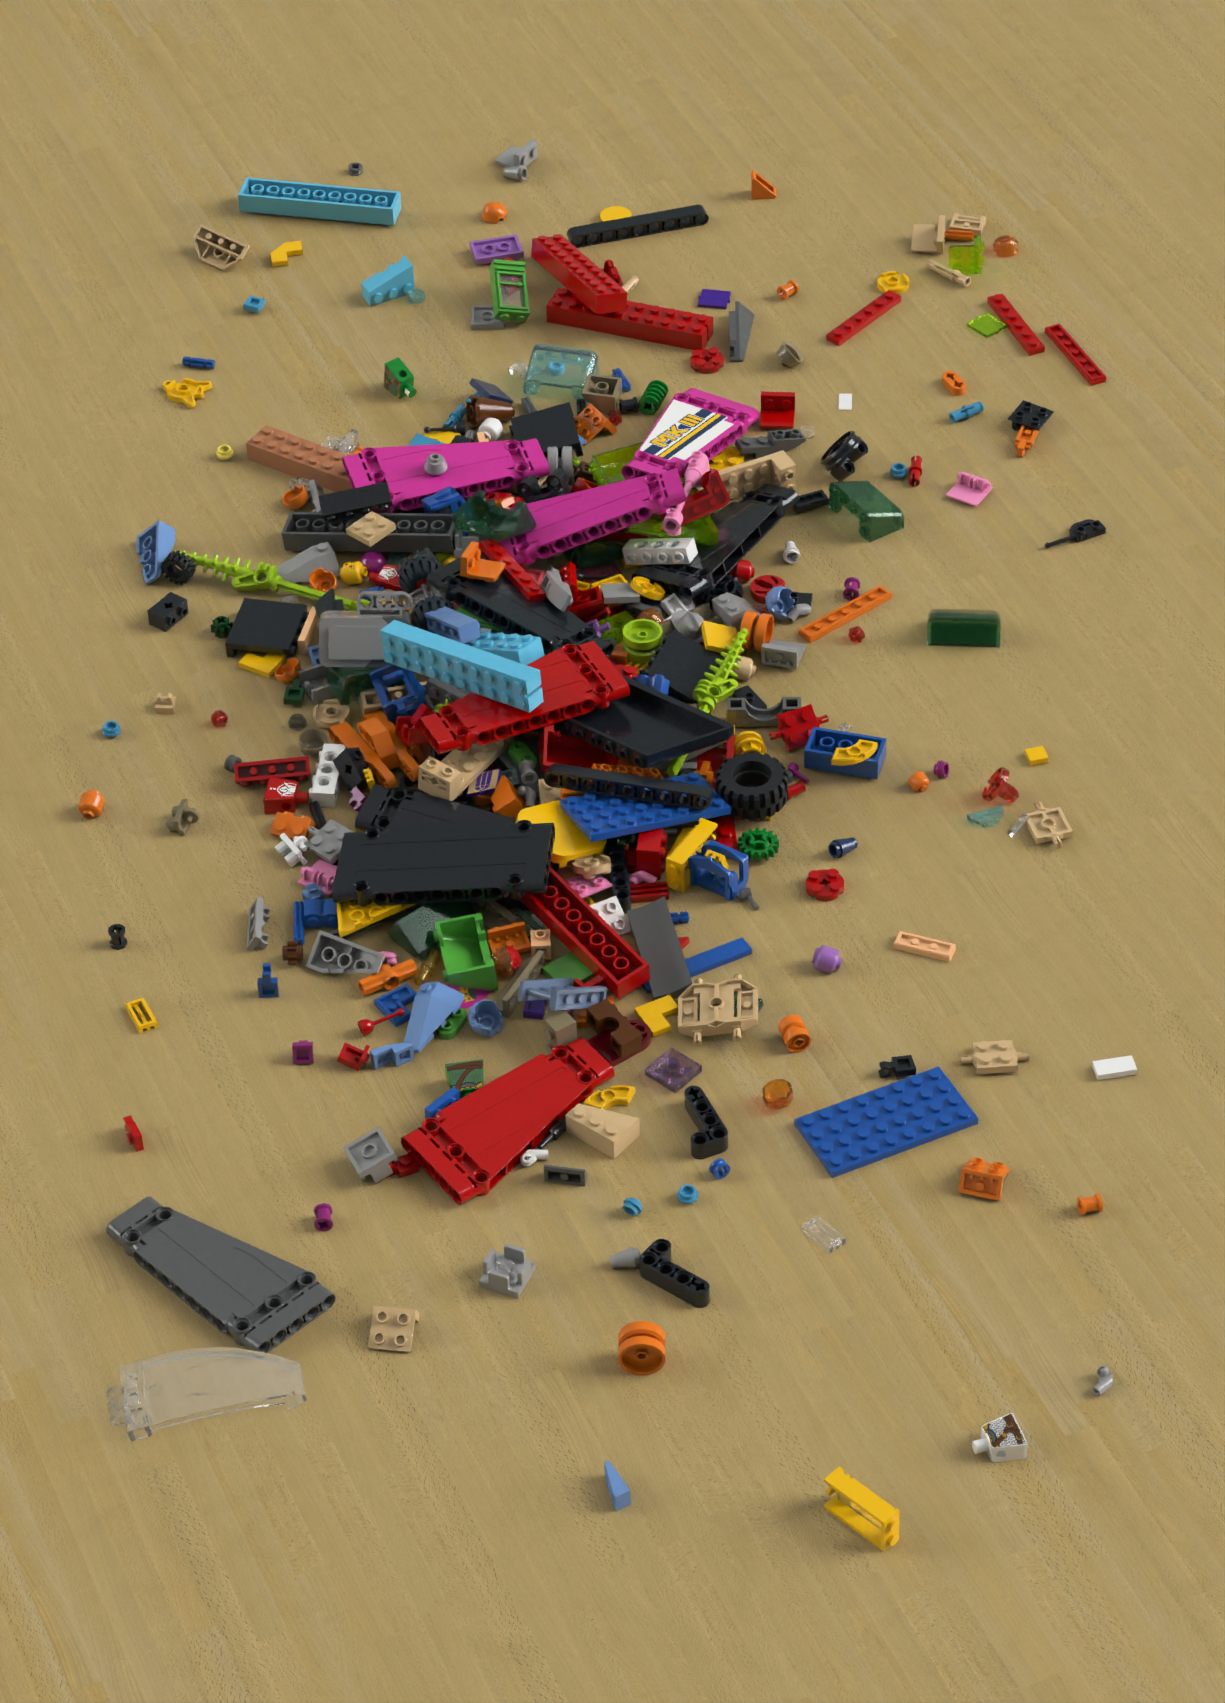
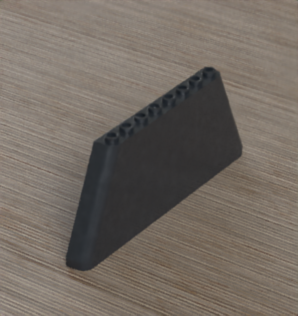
M624 675L622 676L629 685L630 696L611 701L606 708L595 707L589 713L551 724L554 725V728L640 768H647L729 740L734 735L733 724Z

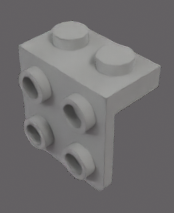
M532 139L522 148L511 146L498 156L495 162L505 167L520 165L526 167L538 158L537 141Z

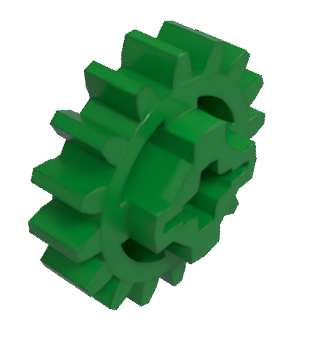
M756 827L755 831L748 829V833L742 832V836L738 837L739 852L747 854L751 861L758 859V862H761L763 858L768 861L769 856L774 858L775 853H778L779 840L777 839V834L773 835L772 830L766 832V828H763L761 831Z

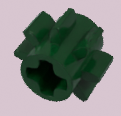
M218 616L215 620H212L213 624L210 625L211 633H215V637L218 638L228 637L233 622H229V618L225 616Z

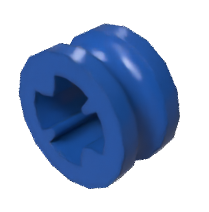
M718 1158L711 1163L709 1171L716 1179H722L729 1173L730 1166L724 1159Z

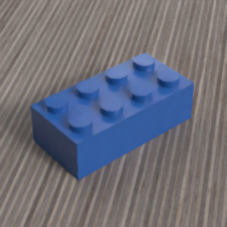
M813 727L804 750V768L878 779L886 757V738ZM859 739L878 742V748L875 753L860 763L845 766L831 765V759L836 748L853 746Z

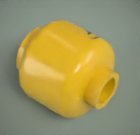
M360 561L346 562L340 568V578L347 585L361 584L364 582L365 577H367V568Z

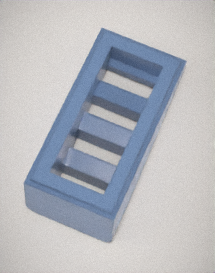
M609 1461L604 1462L605 1479L614 1508L618 1511L631 1505L630 1489Z

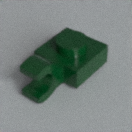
M293 678L292 687L286 686L283 698L284 704L302 706L305 689L300 685L301 678Z

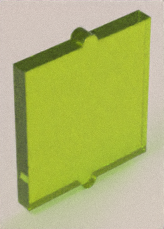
M988 313L975 317L974 320L967 323L969 328L986 338L998 334L1007 328L1005 323Z

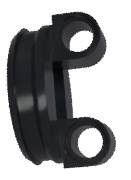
M848 431L824 453L821 458V465L823 464L827 471H831L830 474L836 480L843 481L855 472V466L852 462H856L867 454L868 446L860 436L855 434V431Z
M556 468L546 478V484L539 486L534 476H526L517 485V492L519 497L523 498L525 503L528 504L570 494L571 490L568 488L570 480L565 470Z

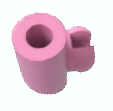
M640 870L629 876V885L642 882L655 883L657 877Z
M379 952L385 955L383 961H387V965L394 966L398 963L396 959L398 957L395 953Z

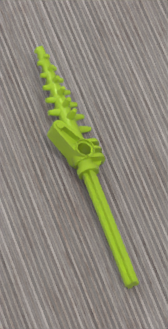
M185 550L182 551L186 557L190 556L189 560L193 559V563L196 565L195 568L198 565L203 566V572L205 573L208 568L212 569L213 577H216L218 572L223 573V582L226 581L229 575L235 577L232 580V585L237 592L268 590L271 588L275 592L281 590L315 601L325 594V592L283 580L277 573L278 568L275 565L270 566L268 563L265 565L264 562H259L256 570L249 569L250 559L246 561L243 567H240V558L238 557L233 564H228V556L225 557L223 562L218 561V555H215L213 559H208L207 553H204L201 557L197 556L196 552L189 554ZM335 596V600L343 599L344 609L349 610L352 600Z
M742 628L737 633V638L731 640L732 646H726V649L729 650L728 654L721 652L720 655L725 658L724 661L716 658L715 662L720 667L710 665L709 668L716 674L704 673V676L711 681L706 679L699 680L692 693L693 698L698 702L699 710L711 714L716 704L731 696L737 688L738 682L733 678H727L728 676L734 678L738 676L731 669L732 667L735 669L740 667L735 663V660L741 661L742 659L738 653H743L745 650L741 646L747 642L745 637L749 632L746 628ZM688 754L672 760L666 771L669 774L668 777L671 778L678 775Z

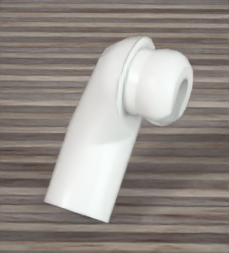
M529 1149L520 1157V1162L524 1166H530L537 1160H548V1150Z

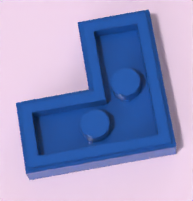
M405 984L375 999L374 1005L384 1016L397 1012L399 1008L404 1009L405 1014L403 1016L398 1015L389 1019L397 1027L409 1021L411 1012L405 1006L414 1002L417 993L408 984Z

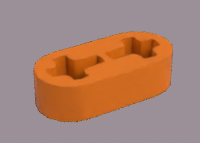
M953 371L944 372L942 383L951 394L956 396L965 394L966 383L960 376Z

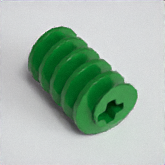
M654 380L648 384L638 402L642 413L654 415L659 410L669 392L668 386L664 382Z

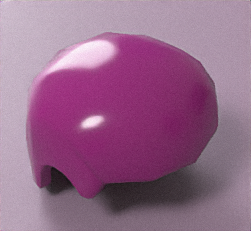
M369 551L360 558V562L367 568V575L370 572L380 573L383 566L387 565L384 556L376 551Z

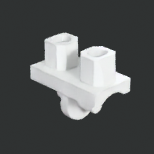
M282 833L280 835L282 841L275 846V849L282 857L286 855L284 859L291 867L298 862H301L304 866L308 861L302 856L301 851L307 850L305 844L308 842V839L305 836H295L292 842L285 833Z

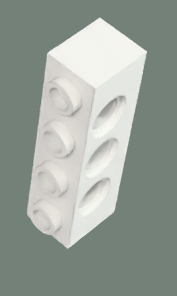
M694 538L630 539L622 548L626 565L690 564L698 554Z
M324 743L322 751H319V763H316V775H313L312 778L313 788L309 789V799H312V802L318 801L320 807L335 808L342 778L333 760L346 749V746L343 744Z

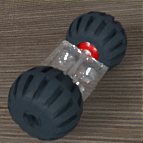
M416 556L415 559H409L402 566L399 573V583L402 590L408 593L411 599L412 626L436 634L428 630L427 619L424 613L432 610L436 611L444 606L453 610L454 608L443 597L442 592L426 583L430 572L440 568V565L432 558Z

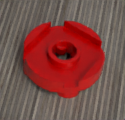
M716 347L702 350L696 349L692 352L690 365L694 371L697 369L702 374H712L718 372L719 368L724 366V357Z
M834 868L829 870H812L808 873L805 889L810 897L811 895L815 896L816 900L832 901L837 899L840 893L844 892V879L839 874V871Z

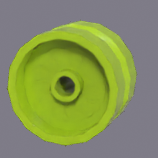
M636 619L627 623L623 628V651L628 652L629 660L635 663H649L652 656L657 657L655 655L659 645L663 646L661 643L663 640L662 627L657 622L648 619Z

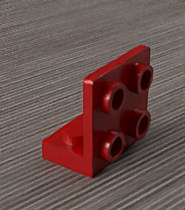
M761 391L759 428L793 429L795 392Z
M735 734L727 742L723 743V749L712 748L698 755L697 770L701 769L703 761H710L711 772H713V776H716L720 765L726 759L733 758Z

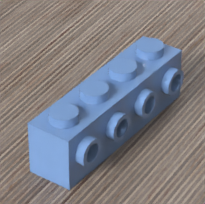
M446 606L438 608L436 611L432 610L424 613L427 619L428 630L463 644L472 643L475 639L481 637L479 631L481 629L480 624L476 619Z

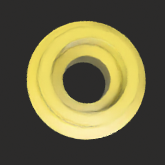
M221 445L216 451V456L219 459L228 460L233 456V450L229 445Z

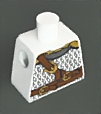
M1010 1413L984 1424L981 1427V1439L972 1441V1448L975 1454L986 1451L992 1462H1003L1027 1458L1028 1443L1013 1413Z

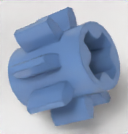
M315 882L305 885V890L301 891L303 901L307 899H324L321 885L316 886Z

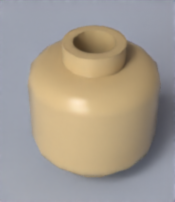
M740 656L742 657L741 661L735 660V663L740 666L739 669L733 667L731 669L738 676L732 678L748 681L751 676L755 675L756 665H753L751 658Z

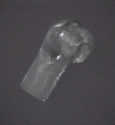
M298 477L291 479L289 486L292 490H294L296 485L302 488L301 485L310 488L309 481L311 480Z

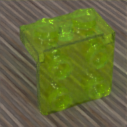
M974 235V245H955L949 247V268L957 269L962 274L982 273V265H984L982 251H985L984 241L981 242V235Z

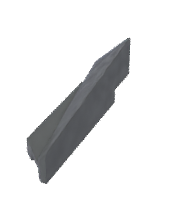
M735 301V311H729L730 362L744 361L754 320V314L739 301Z

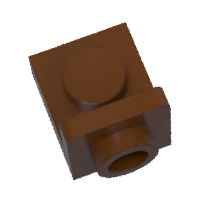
M581 461L573 472L575 482L578 477L599 482L601 479L600 467Z

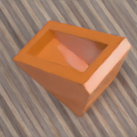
M752 170V200L775 199L777 197L776 188L756 171Z

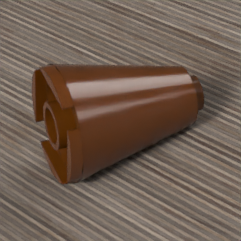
M470 395L468 399H471V401L466 405L467 422H471L470 429H478L487 418H496L502 423L510 421L515 415V408L512 407L511 403L481 396Z

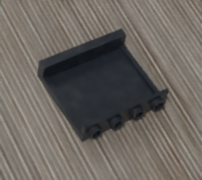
M570 402L511 418L512 425L509 426L512 440L520 442L537 438L545 457H547L548 447L556 446L559 453H561L563 446H572V450H575L577 457L583 456Z
M244 598L225 642L227 657L234 658L237 649L286 655L287 659L295 657L298 645L297 640L309 614L307 612V605Z
M673 629L670 635H665L661 642L664 645H659L655 652L657 657L652 656L648 663L650 668L646 667L642 674L653 677L654 674L665 676L664 678L670 681L668 691L690 704H697L698 709V702L692 696L695 687L701 679L711 681L704 676V673L708 672L715 675L716 673L709 668L710 665L719 668L720 665L715 662L716 658L723 661L725 658L713 651L706 650L703 645Z

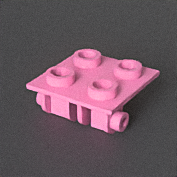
M963 471L957 474L959 481L950 489L946 496L977 507L993 487L989 480L978 476L975 477L973 474L970 476V474Z
M319 859L311 868L308 866L301 868L300 874H302V877L298 883L305 886L315 882L316 886L321 885L324 894L330 896L337 866Z
M596 874L591 879L578 875L570 877L565 881L581 898L612 886L600 874Z

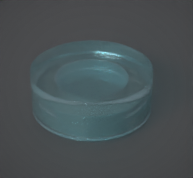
M420 289L411 290L408 293L409 301L415 304L423 302L425 300L424 291Z

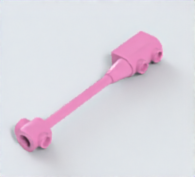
M701 451L692 452V458L688 461V467L684 474L686 497H688L692 487H702L701 477L710 470L708 457ZM685 502L677 504L675 508L666 510L662 527L667 532V535L677 536L681 534V524L683 522L681 511Z

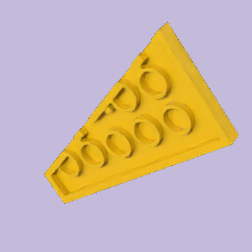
M353 899V902L337 903L340 938L416 904L378 905L372 901L367 906H360L356 903V899Z

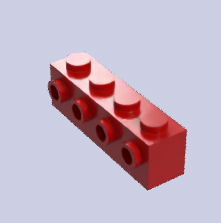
M309 756L234 763L236 784L240 783V786H251V782H258L259 785L268 784L269 777L287 780L288 778H296V781L307 780L308 776H311Z

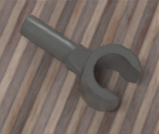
M739 889L740 900L747 899L753 908L758 910L759 906L752 898L751 889Z

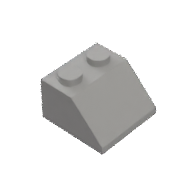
M728 592L712 599L714 616H721V623L725 626L736 628L737 632L740 631L742 618L747 610L757 612L758 616L761 615L745 599Z

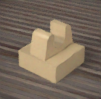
M158 693L155 713L174 714L176 696H173L172 693H168V696H162L161 693Z

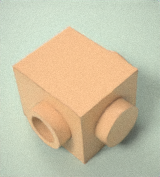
M550 929L530 930L532 958L538 950L544 951L545 960H551Z

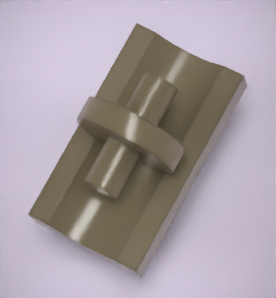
M182 799L179 806H173L171 811L174 818L168 819L166 825L170 832L178 831L180 836L185 835L189 825L198 821L199 813L195 808L188 806L187 799Z

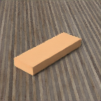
M315 607L310 609L297 640L298 652L301 655H306L307 647H309L319 624Z
M899 931L893 944V949L950 962L956 950V944Z

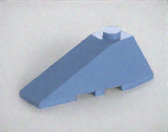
M160 520L137 536L136 551L141 557L139 562L143 565L142 573L147 585L160 577L163 570L161 569L162 562L171 553L176 540L175 528Z
M426 982L422 984L414 998L404 1043H412L414 1053H420L434 1037L433 1032L446 1024L445 1019L450 1014L454 1015L458 1011L465 998L464 994L440 982Z

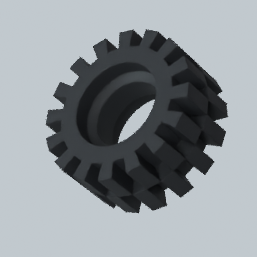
M172 551L162 562L161 569H163V574L166 573L165 577L170 578V582L174 580V584L179 583L183 585L195 573L196 565L193 564V559L189 560V555L185 556L184 552L180 554V551H176V553Z

